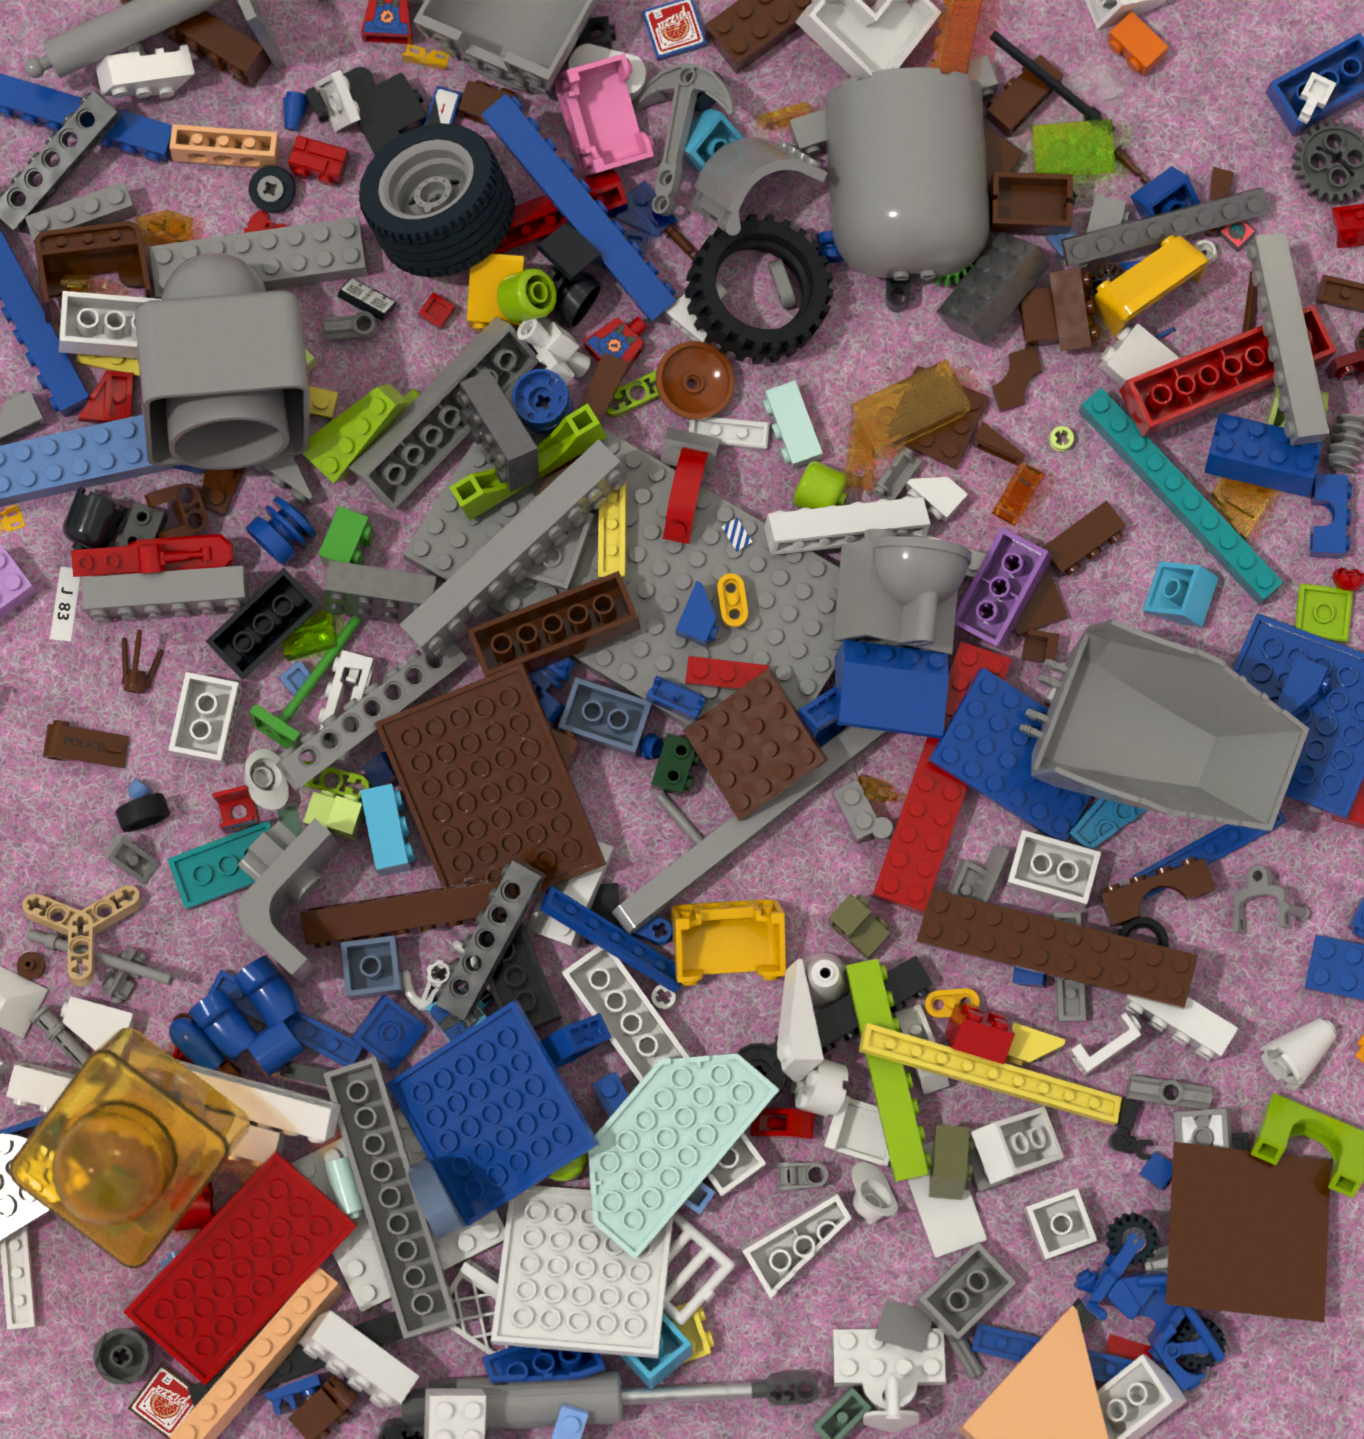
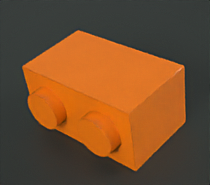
M1132 11L1109 32L1107 39L1110 49L1115 54H1121L1125 57L1128 66L1134 72H1140L1143 76L1166 56L1169 48Z

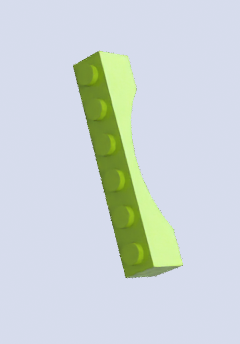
M588 403L564 417L558 427L537 445L539 479L585 452L598 439L603 441L608 438ZM496 468L471 473L449 488L468 519L472 520L532 483L510 492L505 483L501 484L495 472Z

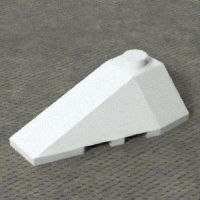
M599 841L597 842L606 865L553 885V887L590 910L614 850L613 846ZM543 895L534 907L526 931L577 949L581 935L540 910L544 898Z
M797 959L785 971L777 1042V1057L781 1062L782 1071L794 1082H800L824 1060L803 959Z

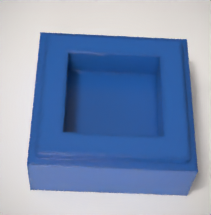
M1154 1152L1139 1175L1162 1190L1172 1176L1173 1164L1157 1152Z

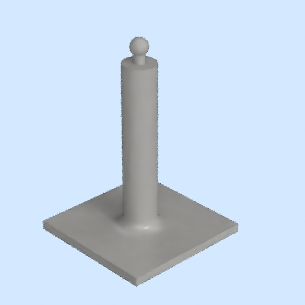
M132 0L43 41L47 55L41 58L33 57L28 59L25 63V72L31 78H40L45 70L53 67L59 78H62L230 0ZM237 0L248 24L275 68L279 70L286 67L258 1Z

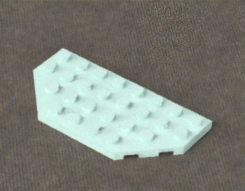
M738 1053L659 1060L597 1132L595 1137L599 1145L588 1151L593 1223L636 1260L780 1089Z

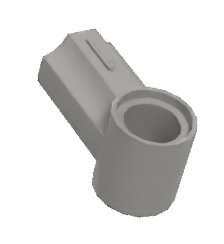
M366 311L358 312L356 315L325 317L324 326L327 341L360 338L372 340L379 333V325L371 313ZM364 321L372 322L370 329L366 331L359 329Z

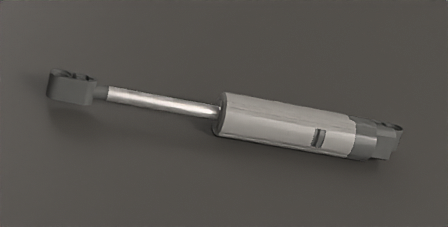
M618 1370L602 1371L577 1380L491 1383L489 1377L430 1380L429 1388H415L409 1391L401 1403L402 1418L384 1421L380 1426L378 1439H385L382 1429L392 1423L398 1424L402 1436H404V1431H407V1438L404 1439H424L426 1389L482 1388L486 1395L485 1431L554 1427L562 1403L588 1410L589 1415L585 1426L620 1424L623 1421V1405L767 1398L770 1403L778 1406L800 1405L814 1402L818 1397L819 1389L816 1376L809 1371L776 1372L769 1375L766 1381L654 1387L652 1390L648 1387L622 1388L621 1373ZM805 1383L813 1386L811 1390L806 1392L801 1391L799 1387ZM790 1384H793L794 1392H790ZM775 1386H781V1392H775ZM415 1431H420L422 1437H417Z

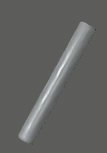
M661 792L655 798L695 845L704 839L664 792Z

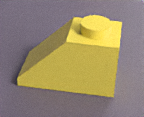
M1013 1022L1011 1028L1015 1036L1006 1062L1022 1067L1023 1063L1029 1064L1063 1047L1066 1040Z

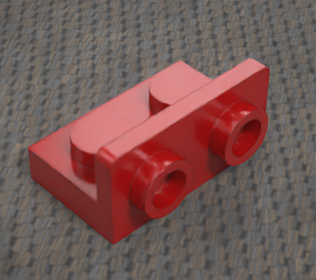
M1364 204L1332 207V218L1337 232V248L1364 245Z

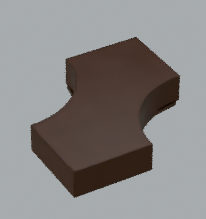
M1034 346L1009 353L1010 366L1007 375L1002 381L992 386L999 412L1025 405L1024 392L1027 383L1035 375L1042 373V367Z

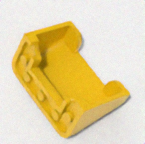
M755 899L688 903L671 907L677 983L681 982L683 985L688 986L696 985L699 980L703 979L705 974L756 971L758 975L763 976L764 980H777L779 976H785V915L777 900Z

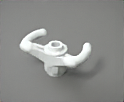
M455 940L453 947L463 954V942ZM473 955L471 965L479 970L481 967L477 956ZM437 960L434 964L427 967L428 983L422 997L417 996L414 991L410 971L405 970L402 972L404 993L410 1003L419 1011H427L426 1007L433 1003L442 983H447L452 975L449 972L451 965L443 960ZM439 972L446 973L444 974L446 978L442 981L437 978Z

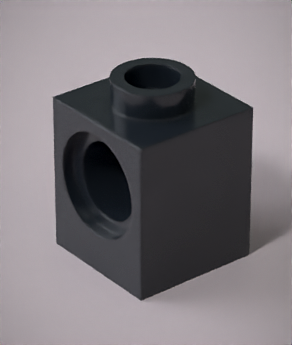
M608 16L589 19L579 37L580 46L589 43L612 49L611 41L616 40L615 25H609ZM599 30L604 34L599 38H594L591 36V33Z

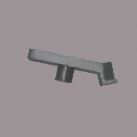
M289 1061L281 1068L280 1076L327 1086L323 1073L332 1070Z

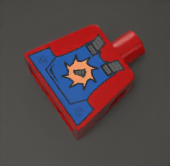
M369 0L361 28L363 42L412 45L408 0Z
M638 316L628 326L621 319L615 318L583 341L584 349L598 362H600L604 352L628 362L629 366L624 374L625 376L644 350V342L639 336L648 326Z

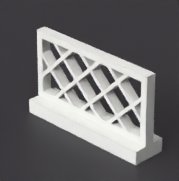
M468 1259L449 1287L451 1296L453 1293L455 1294L453 1302L457 1303L458 1319L461 1322V1327L455 1324L448 1328L487 1354H492L504 1349L494 1350L489 1345L488 1336L492 1335V1331H486L484 1317L494 1315L495 1311L483 1313L480 1297L491 1296L496 1302L499 1278L471 1259ZM462 1278L472 1284L474 1295L460 1298L457 1286ZM478 1288H479L480 1290H482L483 1292H485V1293L479 1294V1293H478ZM475 1299L478 1314L464 1317L461 1301ZM479 1318L482 1333L472 1335L467 1332L465 1320ZM483 1337L484 1342H482L478 1338Z

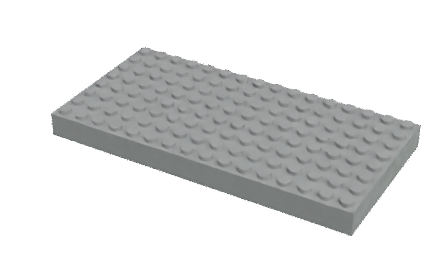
M515 376L504 394L516 414L512 395L513 388L519 379L517 376ZM546 401L541 403L544 409L549 407ZM523 424L536 446L549 436L537 434ZM603 428L608 438L601 442L621 461L628 475L626 579L622 580L638 616L641 629L569 658L625 693L647 700L646 695L649 689L652 688L656 675L707 697L699 718L738 690L685 684L688 656L769 665V669L772 670L797 711L821 696L835 673V655L842 643L833 640L840 568L812 551L771 555L764 530L765 523L702 486L689 544L663 539L675 470ZM474 441L403 552L405 560L427 574L436 576L437 580L445 583L537 497L545 476L474 519L469 520L449 487L471 473L495 468L493 463L489 464L487 462L482 445H477ZM593 508L589 512L594 514L595 518L570 589L599 579V508ZM738 517L752 543L736 552L722 526ZM729 573L740 576L745 586L748 619L739 628L728 627L721 618L717 585L719 579ZM523 578L518 583L514 582L507 589V594L501 600L492 602L487 608L492 613L501 617L563 593L565 590ZM696 581L702 583L716 616L715 626L719 627L714 641H708L706 647L676 635L677 625ZM734 585L726 587V591L729 593H733L736 590ZM737 611L730 613L732 619H737L740 616ZM652 703L655 711L683 728L693 723L691 720Z

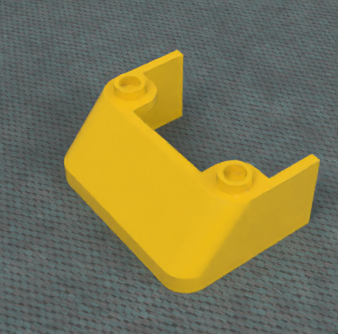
M1169 236L1160 244L1162 247L1112 282L1108 279L1096 288L1098 291L1094 297L1096 314L1116 340L1118 339L1116 338L1117 333L1125 327V324L1191 277L1196 283L1202 280L1209 260L1182 236Z

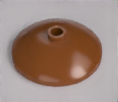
M700 341L683 342L672 347L660 360L655 379L657 392L664 405L674 414L690 420L707 419L718 414L730 401L735 384L734 372L726 356L718 352L719 349ZM693 381L696 388H689L687 382Z

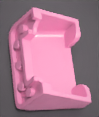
M625 53L561 71L554 82L575 160L583 176L654 156V142L650 135L647 136L645 132H640L626 84L633 70L631 62L626 58Z

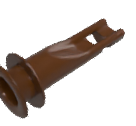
M1120 145L1110 157L1114 155L1116 157L1114 161L1118 159L1135 177H1141L1140 181L1145 184L1148 177L1136 167L1132 158L1126 153L1127 148L1123 150L1121 148L1123 145Z
M672 222L663 230L662 234L666 232L667 236L665 238L670 237L693 261L698 251L677 230L678 226L674 227L672 225L674 223ZM691 250L695 252L693 256L689 254Z

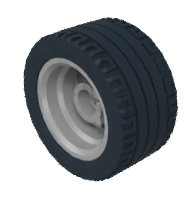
M437 123L423 125L394 138L377 152L368 164L360 183V208L381 248L391 263L404 272H409L416 276L432 278L450 276L468 270L482 262L497 249L506 237L514 217L515 200L513 192L490 146L477 132L457 124Z

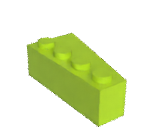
M391 384L378 386L309 437V448L302 454L333 484L345 481L353 473L349 469L350 465L391 425L409 401Z

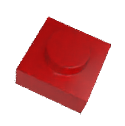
M432 292L418 312V315L441 330L455 310V306Z

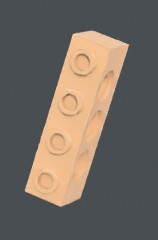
M172 124L170 152L175 162L254 168L278 166L280 142L277 132Z

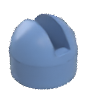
M135 778L128 788L129 796L133 800L149 795L152 792L149 787Z

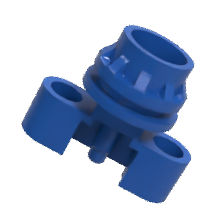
M569 657L529 672L545 715L552 724L564 712L565 706L547 691L553 684L562 690L564 686L560 682L562 680L568 682L570 679L571 669L576 663Z

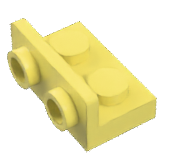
M687 1303L676 1306V1308L681 1311ZM702 1306L683 1325H678L663 1311L668 1319L692 1344L693 1355L685 1362L711 1354L710 1348L715 1347L710 1330L704 1332L701 1321L706 1320Z

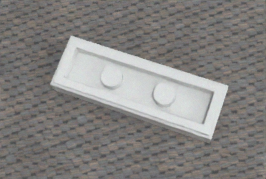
M710 417L702 420H690L689 432L721 438L720 446L767 450L770 423Z

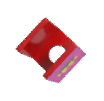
M247 785L212 793L213 798L219 804L223 821L219 825L225 834L242 831L259 824L255 802L250 796ZM237 805L244 806L247 811L246 817L234 820L231 816L233 807Z

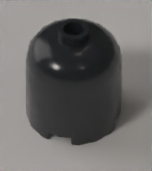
M79 486L64 520L63 533L68 540L73 542L71 547L73 549L108 547L128 509L121 506L117 510L115 509L116 504L113 501L92 491L87 496L84 494L86 490Z

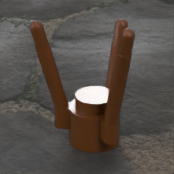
M140 629L137 630L132 669H128L127 639L122 638L123 676L121 684L124 685L123 691L144 694L145 688H151L153 676L164 651L162 649L158 651L149 673L145 677V672L138 670L142 630Z

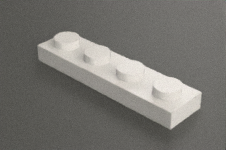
M27 1225L0 1242L7 1330L37 1327L29 1228Z

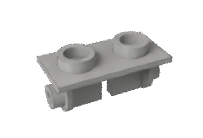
M906 447L903 450H899L898 455L879 482L875 483L876 486L872 493L882 499L896 500L923 461L913 456V452Z
M131 947L122 950L117 956L118 958L143 966L147 963L145 962L147 956L138 951L134 956L136 950ZM115 968L114 972L108 974L103 981V991L101 994L108 998L113 994L111 1000L121 1004L122 1000L126 1001L134 986V983L126 980L127 976L130 975L136 979L139 976Z

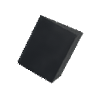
M568 221L539 243L536 248L569 281L602 277L607 273L601 253Z

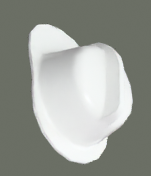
M267 749L256 750L249 755L243 779L245 785L248 786L251 798L258 806L267 810H277L286 804L289 798L287 779L275 765L281 758L273 751Z
M857 1163L851 1172L852 1181L856 1189L853 1197L854 1209L871 1225L884 1216L894 1215L898 1210V1204L885 1175L871 1163Z

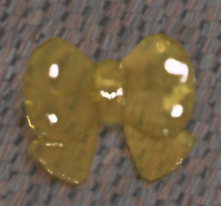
M869 775L859 776V784L866 786L863 795L868 799L883 803L887 802V800L889 802L896 801L897 794L888 791L893 787L890 783Z

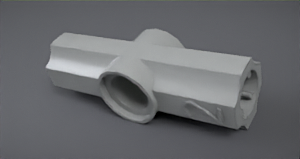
M1134 1075L1129 1076L1127 1083L1126 1099L1196 1110L1210 1109L1212 1087ZM1165 1086H1170L1175 1090V1098L1172 1101L1167 1100L1163 1095Z

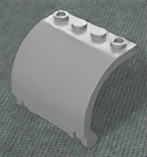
M757 137L735 140L716 151L704 165L694 185L697 192L692 201V208L703 217L715 216L718 218V227L729 235L734 236L741 230L739 209L751 187L761 178L776 171L794 170L824 182L828 172L820 168L822 163L782 140L778 144Z

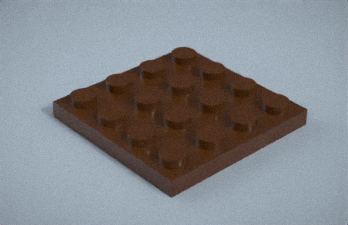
M771 669L765 670L683 729V732L739 821L749 817L828 761V758Z

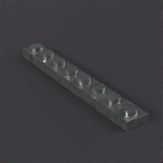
M1259 187L1061 239L1065 264L1072 266L1160 243L1171 235L1183 237L1269 214L1264 188Z

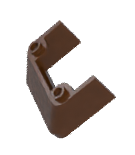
M123 221L48 230L36 236L35 253L46 322H51L49 298L62 295V292L67 287L66 277L118 271L119 279L123 285L130 288L142 287L144 298H151V287L140 227L136 223Z

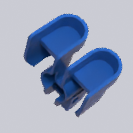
M264 955L243 968L233 979L264 1019L267 1025L264 1030L258 1033L253 1029L232 997L223 988L215 990L191 1008L189 1014L197 1025L203 1029L215 1047L226 1057L237 1061L239 1059L237 1055L248 1048L266 1074L271 1076L305 1049L284 1022L290 1015L301 1013V1003L298 996L273 960Z

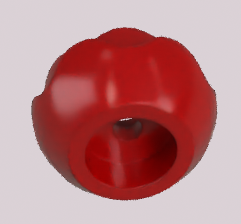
M1341 567L1338 570L1335 569V572L1332 574L1333 582L1339 589L1357 591L1364 585V573H1361L1358 569L1349 571Z

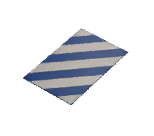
M738 517L722 526L736 552L752 543Z

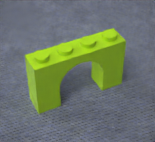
M1273 1093L1263 1111L1250 1155L1277 1165L1286 1149L1289 1138L1304 1136L1314 1139L1329 1151L1333 1159V1171L1328 1188L1354 1198L1364 1181V1131Z

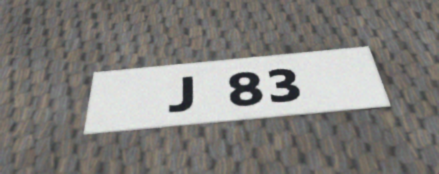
M60 566L50 639L71 641L80 577H73V569L70 567Z

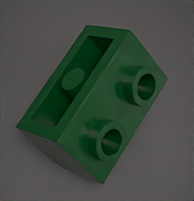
M667 733L651 782L652 788L679 797H683L684 791H690L694 776H690L693 765L698 766L700 757L688 739ZM679 751L686 752V754L682 756L678 755L677 753ZM672 776H676L678 778L676 781L669 780V778Z

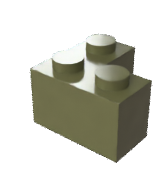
M850 894L829 917L828 925L868 960L890 936L891 933L887 930L890 926L879 916L874 919L870 915V904L862 896L857 895L855 897Z
M936 1125L933 1161L930 1170L929 1197L962 1200L964 1190L969 1191L973 1164L968 1163V1154H973L974 1139L969 1138V1127Z

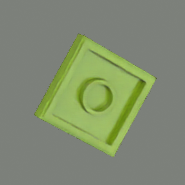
M1300 583L1298 586L1294 627L1332 642L1348 643L1353 591Z

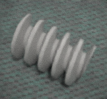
M1349 413L1339 414L1336 418L1338 424L1333 429L1336 434L1331 436L1330 440L1333 444H1330L1328 447L1330 454L1326 455L1325 461L1329 467L1336 471L1356 473L1357 469L1350 465L1351 463H1359L1360 459L1353 455L1363 451L1356 444L1364 443V438L1359 436V434H1364V427L1362 426L1364 418Z

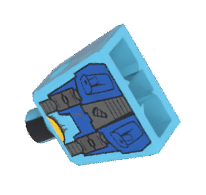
M465 987L460 989L462 993L468 992ZM486 989L471 1018L464 1021L437 1006V1001L427 1006L426 1009L447 1038L452 1041L487 1018L482 1009L492 1003L494 998Z

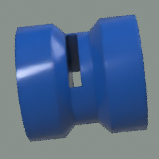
M832 230L820 232L816 235L817 243L820 245V251L818 252L820 257L826 255L828 263H837L844 260L835 246Z

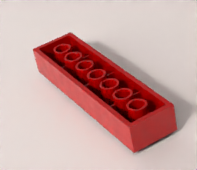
M1314 305L1303 308V314L1316 367L1328 362L1337 350ZM1263 325L1126 380L1119 392L1142 438L1274 384L1273 374L1275 369L1273 362L1268 357V336L1264 335Z

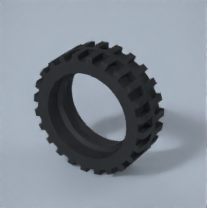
M757 214L748 215L744 222L740 220L741 230L734 236L729 235L718 227L712 236L709 235L691 263L692 267L686 277V281H689V284L685 289V298L691 299L687 310L689 315L695 314L697 317L693 324L696 330L699 331L703 328L707 333L704 340L709 345L713 341L721 346L718 352L726 355L728 351L735 353V360L741 362L746 357H750L753 364H761L764 358L769 357L770 363L779 361L784 354L787 358L794 355L799 347L803 348L815 334L831 307L828 303L833 297L834 289H830L828 286L832 282L833 276L832 272L825 271V266L828 264L826 255L820 257L817 253L820 245L816 240L810 243L804 237L807 233L804 229L800 228L797 232L790 228L791 221L784 219L782 223L774 222L775 216L766 215L763 220H757ZM758 250L781 259L794 273L800 285L802 301L796 316L786 325L776 329L756 328L734 317L722 303L716 288L717 272L728 256L736 251Z

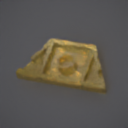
M1221 477L1211 497L1233 529L1246 541L1276 490Z

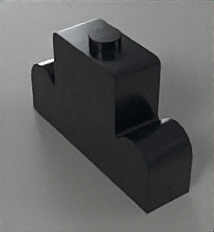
M357 67L342 74L347 78L351 97L357 102L360 109L359 116L361 120L357 121V124L375 155L394 138L406 131L425 125L426 113L421 106L424 103L423 98L417 88L412 90L403 73H398L375 85L371 71L365 67Z

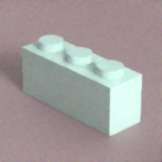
M796 381L766 390V399L762 400L767 416L772 414L775 424H772L771 427L776 440L781 438L784 448L780 449L784 463H790L793 470L808 465L812 461L822 460L823 452Z

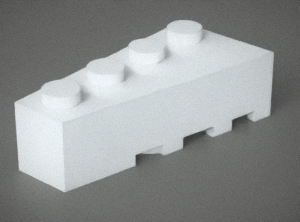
M834 1192L741 1247L743 1254L770 1299L851 1219V1216L838 1194Z

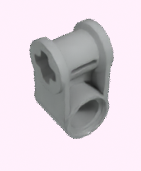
M776 1163V1168L779 1169L780 1180L777 1191L822 1188L829 1180L828 1170L821 1163ZM813 1168H820L824 1172V1178L820 1183H813L809 1180V1172ZM788 1170H790V1183H788Z

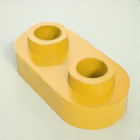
M725 574L719 579L717 585L721 618L728 627L739 628L748 619L744 582L736 574ZM734 585L736 590L733 593H729L726 591V587ZM737 611L740 616L737 619H732L730 613Z
M968 988L937 990L927 996L925 1010L928 1015L936 1019L950 1018L955 1003L960 1004L961 999L967 998L971 1004L978 1007L980 1000L977 993ZM934 1001H942L943 1008L936 1010L933 1007Z

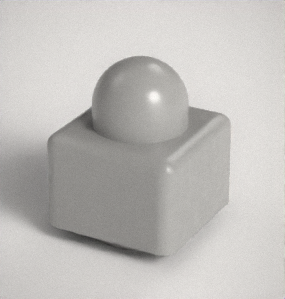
M210 252L196 255L186 260L168 278L163 289L162 299L144 302L135 312L139 376L148 462L155 466L188 465L202 469L224 470L248 467L274 457L295 456L306 452L309 448L310 390L298 298L288 291L267 292L257 272L249 264L235 256Z

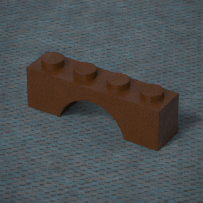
M1196 857L1181 861L1182 866L1173 870L1169 865L1155 870L1156 875L1147 879L1145 874L1130 879L1131 884L1120 887V884L1117 883L1104 888L1105 893L1101 894L1099 898L1110 927L1137 918L1139 916L1141 900L1151 890L1169 888L1181 894L1187 901L1213 892L1215 886L1205 859L1197 861Z

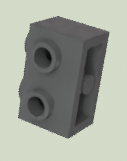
M134 502L133 507H129L124 519L126 526L123 533L120 532L118 534L115 547L126 546L139 539L159 538L157 533L164 530L168 515L165 511L153 507L148 508L147 505Z

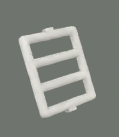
M676 1212L673 1216V1223L683 1232L670 1245L669 1263L690 1239L702 1248L665 1291L663 1311L678 1325H683L705 1300L709 1302L714 1297L715 1293L713 1291L733 1270L734 1262L682 1215ZM711 1256L721 1266L686 1306L679 1311L669 1301Z

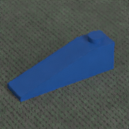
M512 1346L482 1357L491 1383L577 1380L605 1371L600 1353Z

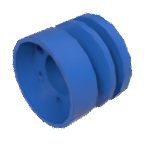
M535 369L526 372L518 379L513 388L512 401L520 420L529 430L537 434L550 435L564 417L573 412V400L565 382L558 374L548 369ZM546 401L549 407L544 409L541 405L542 402Z
M276 496L272 502L279 511L276 512L267 505L265 510L271 519L267 522L262 517L256 516L245 529L267 553L282 566L286 567L297 556L295 549L291 545L293 541L306 547L307 542L300 534L304 533L310 539H313L317 534L311 527L309 520L293 504Z

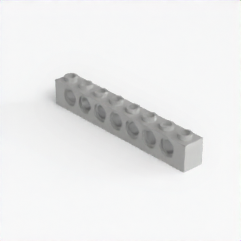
M452 640L447 644V650L437 657L439 661L437 668H432L428 664V656L424 651L420 653L419 650H416L405 659L408 664L401 669L395 666L384 675L387 679L379 685L377 682H374L363 691L366 695L362 699L357 701L356 698H353L342 707L345 711L341 715L336 717L335 714H332L321 723L323 725L321 730L317 733L311 730L300 739L302 744L295 750L290 746L278 756L281 760L275 765L294 790L301 788L377 729L374 722L399 713L467 661L468 658L456 642ZM408 671H414L417 674L418 682L416 684H411L408 681ZM388 686L395 688L397 691L396 700H390L387 697L386 689ZM367 702L375 705V716H369L365 712ZM346 718L354 721V732L345 730L344 720ZM325 734L332 736L334 739L332 749L326 748L323 745L322 739ZM303 751H309L312 754L313 762L311 765L303 763L301 759Z

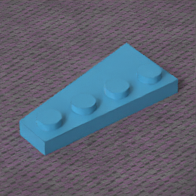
M1097 798L1077 821L1069 834L1082 847L1093 849L1123 826L1135 820L1147 809Z

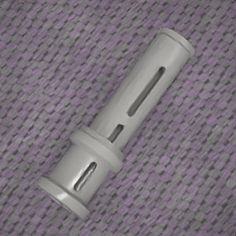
M48 1004L45 1005L30 1021L33 1024L36 1023L47 1034L46 1038L48 1041H55L89 1078L101 1065L66 1030L67 1026L63 1021L60 1022L50 1011L51 1007Z

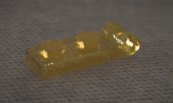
M853 416L845 469L847 477L846 488L857 486L862 487L861 490L869 491L880 418ZM853 470L864 471L863 477L853 475Z

